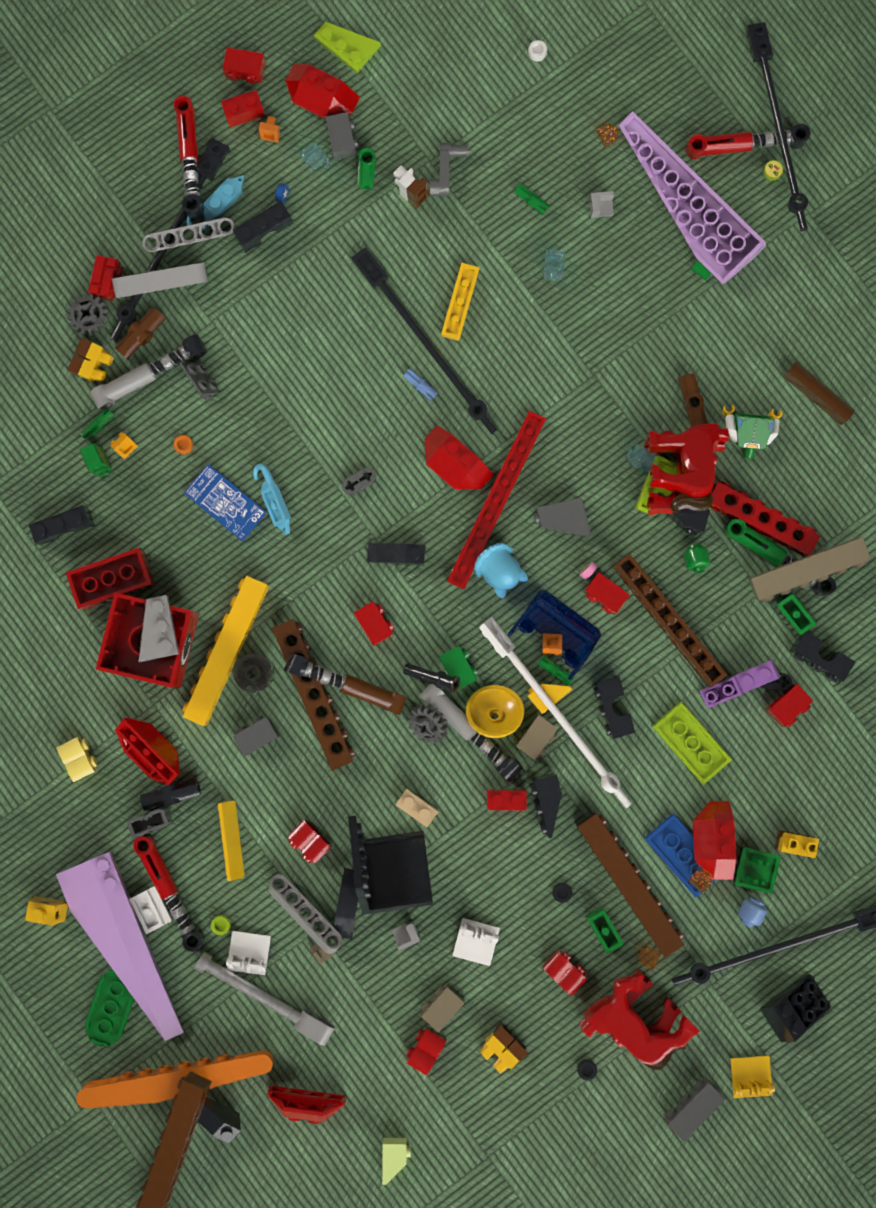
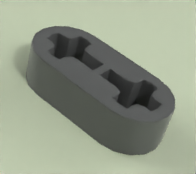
M370 468L361 469L343 481V491L347 495L353 496L371 486L376 480L375 472ZM365 472H367V474H372V476L370 477V481H367L365 479L362 482H360V479L364 477ZM358 481V484L354 486V491L346 490L348 482L354 484Z

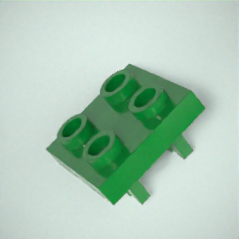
M742 846L733 884L773 894L781 856Z

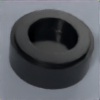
M560 882L553 887L552 894L556 901L565 903L571 899L572 890L568 884Z
M584 1059L579 1062L577 1072L580 1078L589 1081L596 1077L597 1067L592 1060Z

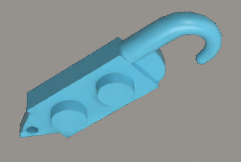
M244 176L232 179L227 178L202 204L204 206L203 216L205 217L203 222L218 219L243 193ZM187 217V225H191V219ZM204 225L202 231L206 230L210 225Z
M257 464L253 469V476L255 480H258V470H261L266 481L263 482L260 493L272 522L284 534H290L289 520L291 516L279 487L275 484L268 467L264 464Z

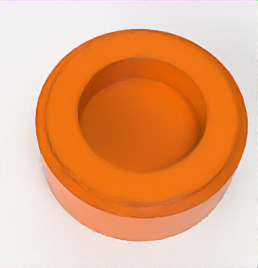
M180 435L175 438L173 446L179 454L186 455L193 450V441L186 435Z

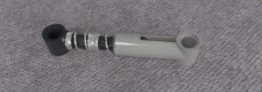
M194 334L182 341V346L178 347L179 350H173V353L166 354L161 359L158 358V361L155 363L151 362V365L145 363L108 384H102L92 389L90 395L98 410L111 407L117 400L156 380L157 374H163L164 370L172 369L179 362H185L188 359L192 361L206 355L207 349L199 335Z
M430 683L419 695L433 709L437 708L438 714L443 713L442 718L447 719L452 728L466 741L471 740L473 745H477L479 747L478 750L483 755L486 754V757H489L492 763L494 762V765L497 767L496 770L509 783L523 769L509 755L506 756L504 753L499 752V749H496L494 744L489 739L487 740V737L477 733L470 726L466 714L440 688H436L434 683Z

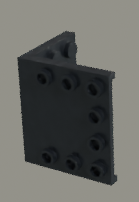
M356 816L348 817L354 885L362 915L433 905L424 831L365 839L362 824L357 822Z

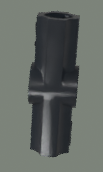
M197 779L180 784L167 785L159 790L141 794L140 803L144 811L163 805H173L181 802V800L201 795L200 785Z

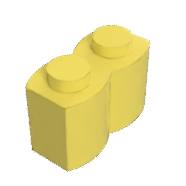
M79 736L56 747L73 782L97 771V760L94 756H90L88 752L89 744L85 738L82 739Z

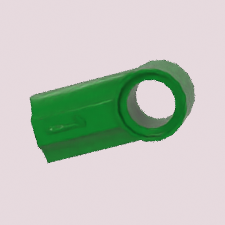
M364 148L359 152L357 188L365 190L373 189L376 156L371 148ZM365 156H371L372 160L370 162H364L363 158Z

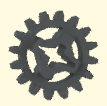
M85 294L82 295V299L75 297L77 302H70L73 307L72 309H67L71 314L66 316L71 321L69 325L72 328L75 327L74 330L77 333L81 331L83 336H86L87 332L91 336L94 335V331L101 333L99 328H106L103 323L104 321H109L105 316L109 314V311L105 309L107 305L104 302L101 303L102 300L99 297L95 299L93 294H90L89 298Z
M421 704L419 707L416 706L408 715L410 718L407 722L411 724L408 728L413 729V735H418V740L423 738L426 744L429 741L432 744H435L436 741L439 743L448 733L446 730L449 726L445 725L447 719H442L443 713L438 714L437 708L433 710L429 704L426 708L424 704Z

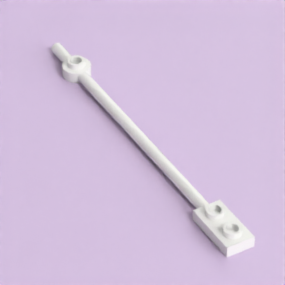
M493 617L485 621L479 628L482 634L494 646L495 651L502 658L507 656L600 774L602 777V788L609 793H614L625 808L629 807L632 803L620 789V781L617 776L605 770L513 652L514 644Z

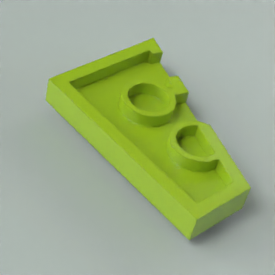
M325 22L314 35V39L355 73L362 69L381 46V42Z
M658 455L654 457L652 464L658 465L666 473L678 474L676 463ZM650 470L634 508L648 514L647 498L649 492L669 496L672 491L663 488L651 487L652 476H650Z

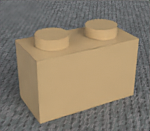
M406 788L395 804L425 827L429 826L438 813L437 808L409 788Z

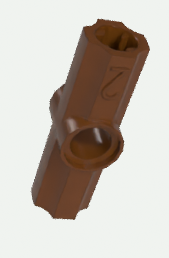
M152 307L140 321H136L130 326L128 334L115 349L128 360L140 346L146 345L152 339L154 331L166 318L155 307Z
M695 373L679 377L678 380L684 400L683 406L687 412L690 427L708 424L703 407L704 399L700 395ZM689 400L697 401L698 407H692Z

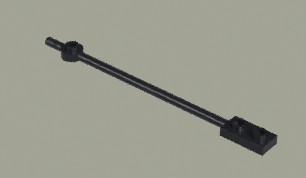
M766 22L747 25L746 33L753 63L760 62L792 194L787 206L790 212L797 215L800 231L803 232L808 230L804 214L808 206V198L804 194L799 193L768 63V60L773 58V52Z
M214 138L210 141L196 167V172L199 175L197 183L199 190L197 192L200 191L206 179L213 181L230 150L229 146ZM183 208L180 209L170 229L181 226L186 217ZM168 233L164 241L167 244H171L175 236L172 233ZM167 249L157 251L146 273L156 271ZM143 293L133 295L129 304L118 308L117 318L119 322L110 336L111 339L117 341L125 325H131L136 321L137 312L135 307ZM129 311L128 316H123V313Z
M365 247L352 256L351 261L373 290L379 286L469 404V416L474 420H481L491 435L498 431L486 415V404L481 400H474L385 283L389 279L388 275L369 250ZM480 408L481 412L479 414H476L474 412V409Z
M876 905L853 912L855 919L711 966H706L704 963H695L692 965L689 973L671 978L673 986L691 980L703 984L710 979L712 973L853 927H858L860 932L875 928ZM702 969L703 973L697 975V970Z

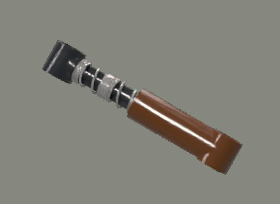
M292 652L284 668V671L293 675L313 677L317 681L320 680L321 683L339 687L341 693L398 715L401 714L407 699L403 695L383 689L348 674L345 676L343 674L338 675L335 671L332 672V670L327 668L322 669L319 665L314 666L313 663L309 662V659Z

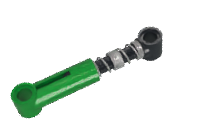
M740 519L731 520L724 527V534L728 539L735 540L776 567L795 561L792 559V556H787L788 551L751 529ZM732 525L738 526V534H734L731 531ZM829 576L828 579L823 580L828 585L826 591H823L821 588L822 581L818 582L817 579L811 581L810 586L814 593L818 596L832 594L836 590V582L832 577Z

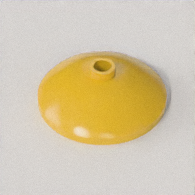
M490 685L480 688L472 694L467 702L466 717L470 726L477 733L486 737L500 738L510 735L518 729L523 721L524 706L521 698L513 690L500 685Z

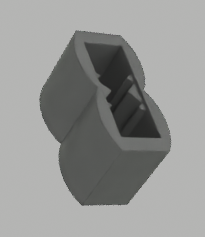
M163 807L131 819L127 826L131 837H140L152 830H158L169 825L173 820L169 809Z

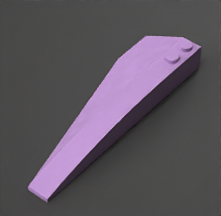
M633 111L619 125L695 257L724 285L766 247V242Z
M112 851L56 874L71 913L163 1039L166 1041L184 1033L141 923L129 900V893Z

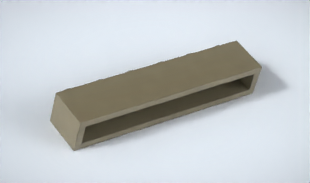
M858 537L748 579L756 600L766 602L774 599L773 595L780 593L782 596L791 593V589L799 586V589L810 586V582L817 579L818 582L829 578L828 575L836 573V575L848 571L847 568L851 566L855 568L866 565L865 561L871 558L863 537Z

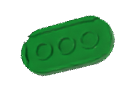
M113 969L106 972L100 978L85 1022V1031L90 1041L95 1045L103 1047L114 1044L122 1037L135 1000Z

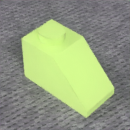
M383 1138L382 1185H386L406 1165L407 1157H410L411 1145H407V1138Z

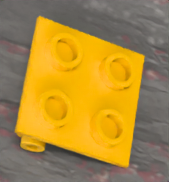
M769 1055L730 1058L734 1098L773 1096L775 1086L772 1084Z

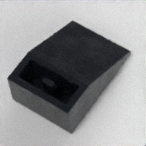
M555 773L531 778L533 783L529 784L532 795L537 798V802H534L538 816L541 815L542 821H539L541 831L549 839L553 836L562 796L558 777Z
M808 974L772 997L760 1010L780 1042H796L831 1008V1005L812 975Z

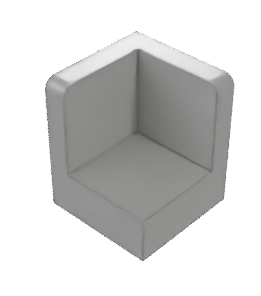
M613 191L591 193L589 198L591 218L613 216Z
M413 920L392 929L398 950L420 942V936Z

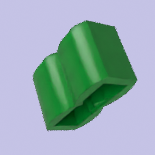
M93 443L80 449L89 473H93L94 476H99V478L110 474L109 471L112 468L103 447Z

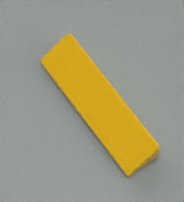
M231 800L218 803L228 881L245 876L236 802Z

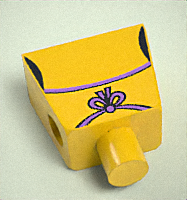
M32 896L28 903L25 921L45 925H56L65 922L68 904L66 901Z

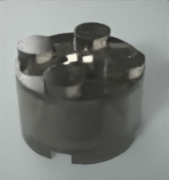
M247 654L241 657L233 669V678L236 684L242 690L252 693L267 689L272 684L275 674L272 662L259 654ZM254 668H256L255 670L258 672V676H255L253 679V675L250 674V671H253Z

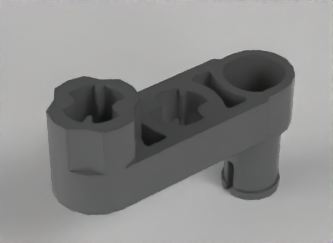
M440 143V178H430V196H449V158L468 157V144L451 145V143Z

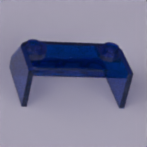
M546 590L538 591L508 633L511 637L518 628L523 633H532L535 629L542 635L543 633L561 634L562 650L565 651L563 654L564 662L567 666L573 668L567 678L569 680L574 677L587 661L601 637V632L596 626Z

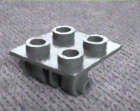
M200 362L179 363L202 399L208 401L212 398V394H220L216 382L209 377L207 369Z

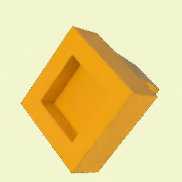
M121 432L118 434L120 437L116 441L112 440L110 442V446L125 459L138 446L125 433Z

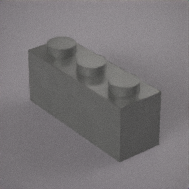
M705 1077L694 1084L693 1090L689 1094L681 1097L680 1103L666 1113L664 1120L681 1140L685 1142L726 1099Z

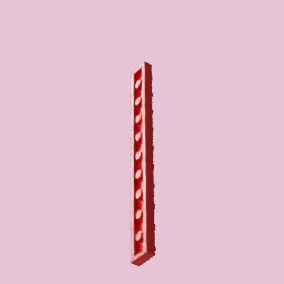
M529 410L447 580L448 583L462 590L465 589L474 570L475 562L484 550L546 418Z

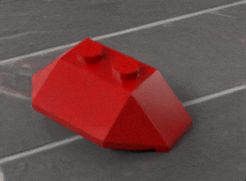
M293 64L285 80L293 104L323 119H326V116L347 112L348 115H352L360 100V96L342 80L309 64Z
M436 425L424 439L426 465L454 490L482 489L493 477L494 474L480 458L440 426Z
M127 717L122 720L115 729V732L118 735L123 752L150 779L170 785L180 774L177 749L151 723Z
M709 801L692 821L694 860L713 880H733L736 865L734 817L730 802Z
M270 1085L267 1091L268 1097L283 1117L288 1118L290 1121L308 1120L311 1124H319V1122L327 1120L345 1105L347 1095Z

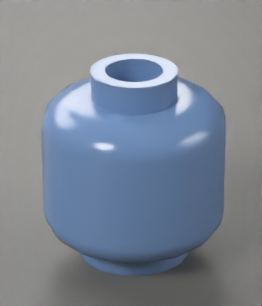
M751 897L743 901L738 915L743 919L742 923L752 928L753 925L760 926L762 924L767 908L763 901Z

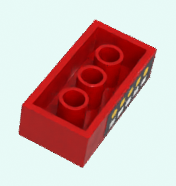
M136 548L65 572L77 609L86 610L112 601L114 593L130 595L156 586L145 551L141 548Z

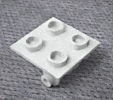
M462 918L452 956L490 966L500 928Z
M232 931L229 957L226 962L227 969L230 971L265 975L271 936Z

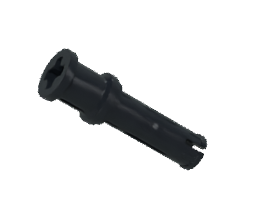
M410 663L404 666L410 670L403 669L404 675L434 683L436 688L443 687L449 689L451 693L457 692L460 686L459 676L452 677L446 675L443 671L434 672Z

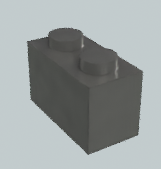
M348 112L326 116L334 160L356 156L355 149L359 147L357 137L352 136V131L355 130L353 119H349Z
M261 715L252 721L253 725L247 728L244 725L235 731L237 734L232 737L244 757L280 737L269 717L263 718Z

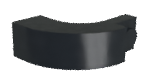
M344 868L334 928L342 938L352 939L358 898L355 891L353 869Z

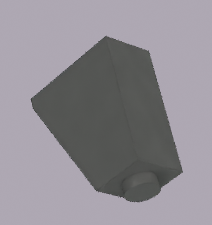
M582 497L537 507L536 513H533L535 523L539 524L541 529L580 537H589L591 535Z

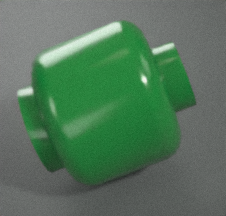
M702 544L690 545L683 553L686 568L694 571L695 574L705 572V568L711 564L708 549L702 546Z

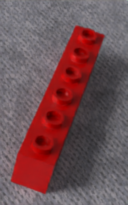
M722 481L721 483L717 482L714 484L711 491L713 502L710 508L733 520L740 519L744 521L748 527L803 557L811 555L821 536L816 533L817 531L814 528L800 525V522L795 518L789 517L788 519L784 517L781 511L765 507L766 504L764 502L748 498L749 495L747 493L731 489L732 486ZM725 496H730L733 499L732 505H728L725 502ZM742 505H747L750 508L749 514H745L742 511ZM760 513L766 516V523H762L759 520ZM777 522L783 525L784 529L782 532L776 529ZM794 531L800 534L801 538L799 541L794 539Z

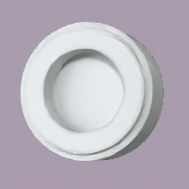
M535 40L529 45L528 55L532 60L541 61L546 57L547 46L543 41Z

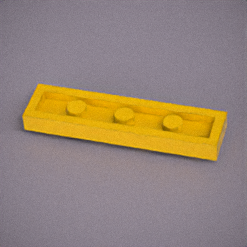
M461 262L442 329V337L456 341L460 340L480 267Z

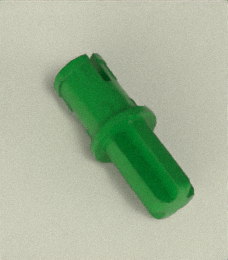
M519 184L514 191L515 194L527 202L528 206L531 205L542 215L546 212L545 209H548L550 206L539 198L537 193L534 194L523 184Z
M106 407L95 419H91L92 422L80 433L81 436L89 441L100 429L103 430V427L115 415Z
M546 655L538 663L539 666L552 674L551 677H556L567 686L574 680V676L560 667L561 664L557 665Z

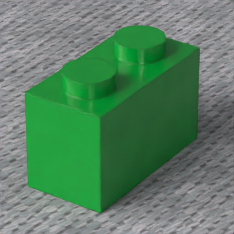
M793 589L791 593L785 594L776 600L778 608L800 635L816 625L815 617Z
M458 646L439 656L447 674L452 677H460L458 690L477 681L476 676H478L474 665L470 666L467 659L470 657L465 648L461 649Z
M602 906L585 915L607 954L624 944Z

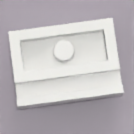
M155 886L129 899L146 934L173 921Z

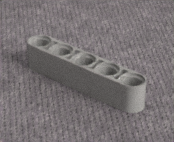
M219 218L145 235L142 245L145 250L155 252L227 236L233 232L234 223L229 218ZM223 221H228L231 225L230 230L227 232H223L220 228V224ZM204 225L211 226V235L205 236L202 234V227ZM186 229H191L194 233L191 240H186L183 237V232ZM172 233L175 236L173 244H167L164 241L166 234ZM152 237L157 241L154 248L146 246L145 241L147 238Z
M205 263L112 279L116 298L208 282Z
M275 875L271 879L268 888L271 896L324 952L328 954L337 952L342 944V937L338 931L284 875ZM274 883H280L283 888H275ZM287 898H295L296 903L288 902ZM307 911L309 917H303L300 912ZM314 925H320L323 931H316ZM333 939L336 942V946L329 945L327 940Z

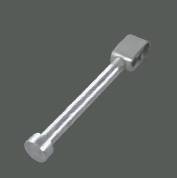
M205 951L203 952L194 967L195 970L202 974L204 971L209 972L294 1022V1029L320 1045L325 1046L335 1030V1026L307 1009H303L301 1013L212 961L213 956Z

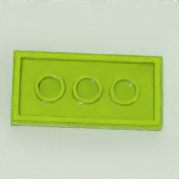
M681 701L652 726L702 785L707 783L732 761Z

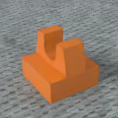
M268 116L266 123L260 122V139L279 143L280 130L279 126L275 124V117Z
M543 633V655L550 653L559 656V654H562L561 634Z

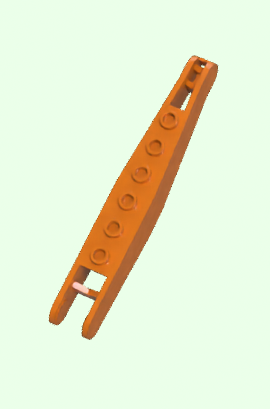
M267 1050L233 1056L222 1054L215 1059L205 1057L197 1060V1062L190 1063V1061H184L174 1066L167 1064L152 1070L151 1068H146L136 1073L125 1072L119 1076L87 1082L78 1092L76 1101L82 1108L158 1103L173 1099L179 1092L177 1086L180 1079L186 1077L190 1071L211 1080L209 1088L211 1089L268 1073L274 1064V1057Z

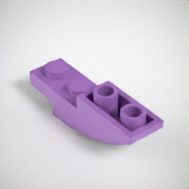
M769 660L721 680L713 687H706L700 690V693L707 708H710L779 679L780 675L773 660Z

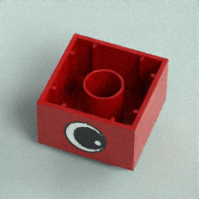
M114 593L95 670L170 688H181L200 613L170 606L179 654L139 662L146 600Z

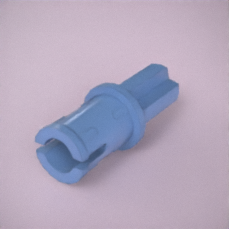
M410 368L405 372L404 377L416 387V391L419 390L429 401H432L435 395L438 394V391L426 382L427 379L421 378L413 369Z

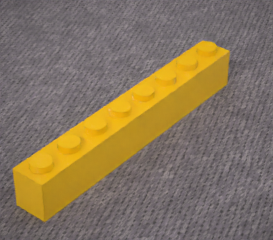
M249 576L241 579L238 585L240 591L237 596L233 597L230 603L231 611L229 614L226 613L223 618L222 624L224 626L222 631L217 632L214 638L216 644L213 649L209 650L206 656L208 662L205 667L202 666L200 669L198 684L193 685L190 692L192 697L189 702L186 701L182 709L184 718L199 725L207 726L267 594L269 585Z

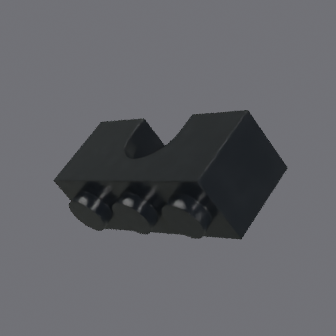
M279 201L235 228L233 233L245 253L260 245L261 239L266 234L272 231H276L278 234L291 226L293 221L282 201Z
M82 505L29 524L28 526L34 543L43 545L59 539L58 536L73 531L79 532L95 525L89 508Z
M808 631L799 635L790 649V652L794 653L793 657L801 662L805 660L810 664L809 667L816 672H824L827 674L826 678L834 683L837 681L844 682L856 662L841 652H834L831 658L825 661L819 655V647L823 641Z
M620 677L595 683L596 687L593 688L596 699H600L601 706H599V712L601 717H605L607 723L604 725L606 735H610L611 739L636 733L631 715L619 716L612 709L613 701L618 697L624 696Z

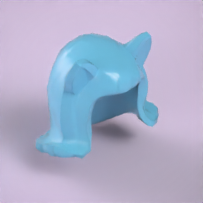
M496 543L485 549L474 565L476 576L480 577L482 575L486 583L495 589L496 594L500 598H504L507 590L515 587L519 581L525 582L528 580L526 572L520 568L517 559L511 555L514 551L513 548L505 543Z

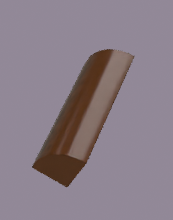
M797 361L783 376L840 425L847 422L855 412V409Z

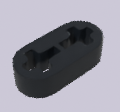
M779 673V679H782L783 676V679L787 680L783 687H781L780 683H775L774 680L759 686V688L787 690L792 685V679L786 673Z

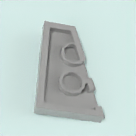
M164 595L147 599L139 662L179 654L168 596Z

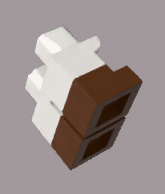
M402 165L393 173L396 177L395 184L399 186L400 195L417 209L429 197L428 182L424 178L417 181L414 178L413 169L410 168L407 171Z

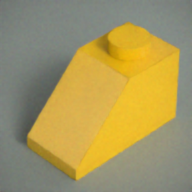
M540 684L554 704L572 690L570 686ZM531 687L528 690L529 694L527 697L538 711L543 714L548 708Z

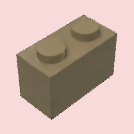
M537 715L515 746L534 760L537 757L540 759L546 751L545 745L548 741L552 743L558 735L556 733L557 728L540 715Z
M448 983L444 987L441 985L435 991L433 1000L431 1002L429 1000L426 1001L421 1007V1017L438 1033L465 1003L464 998Z

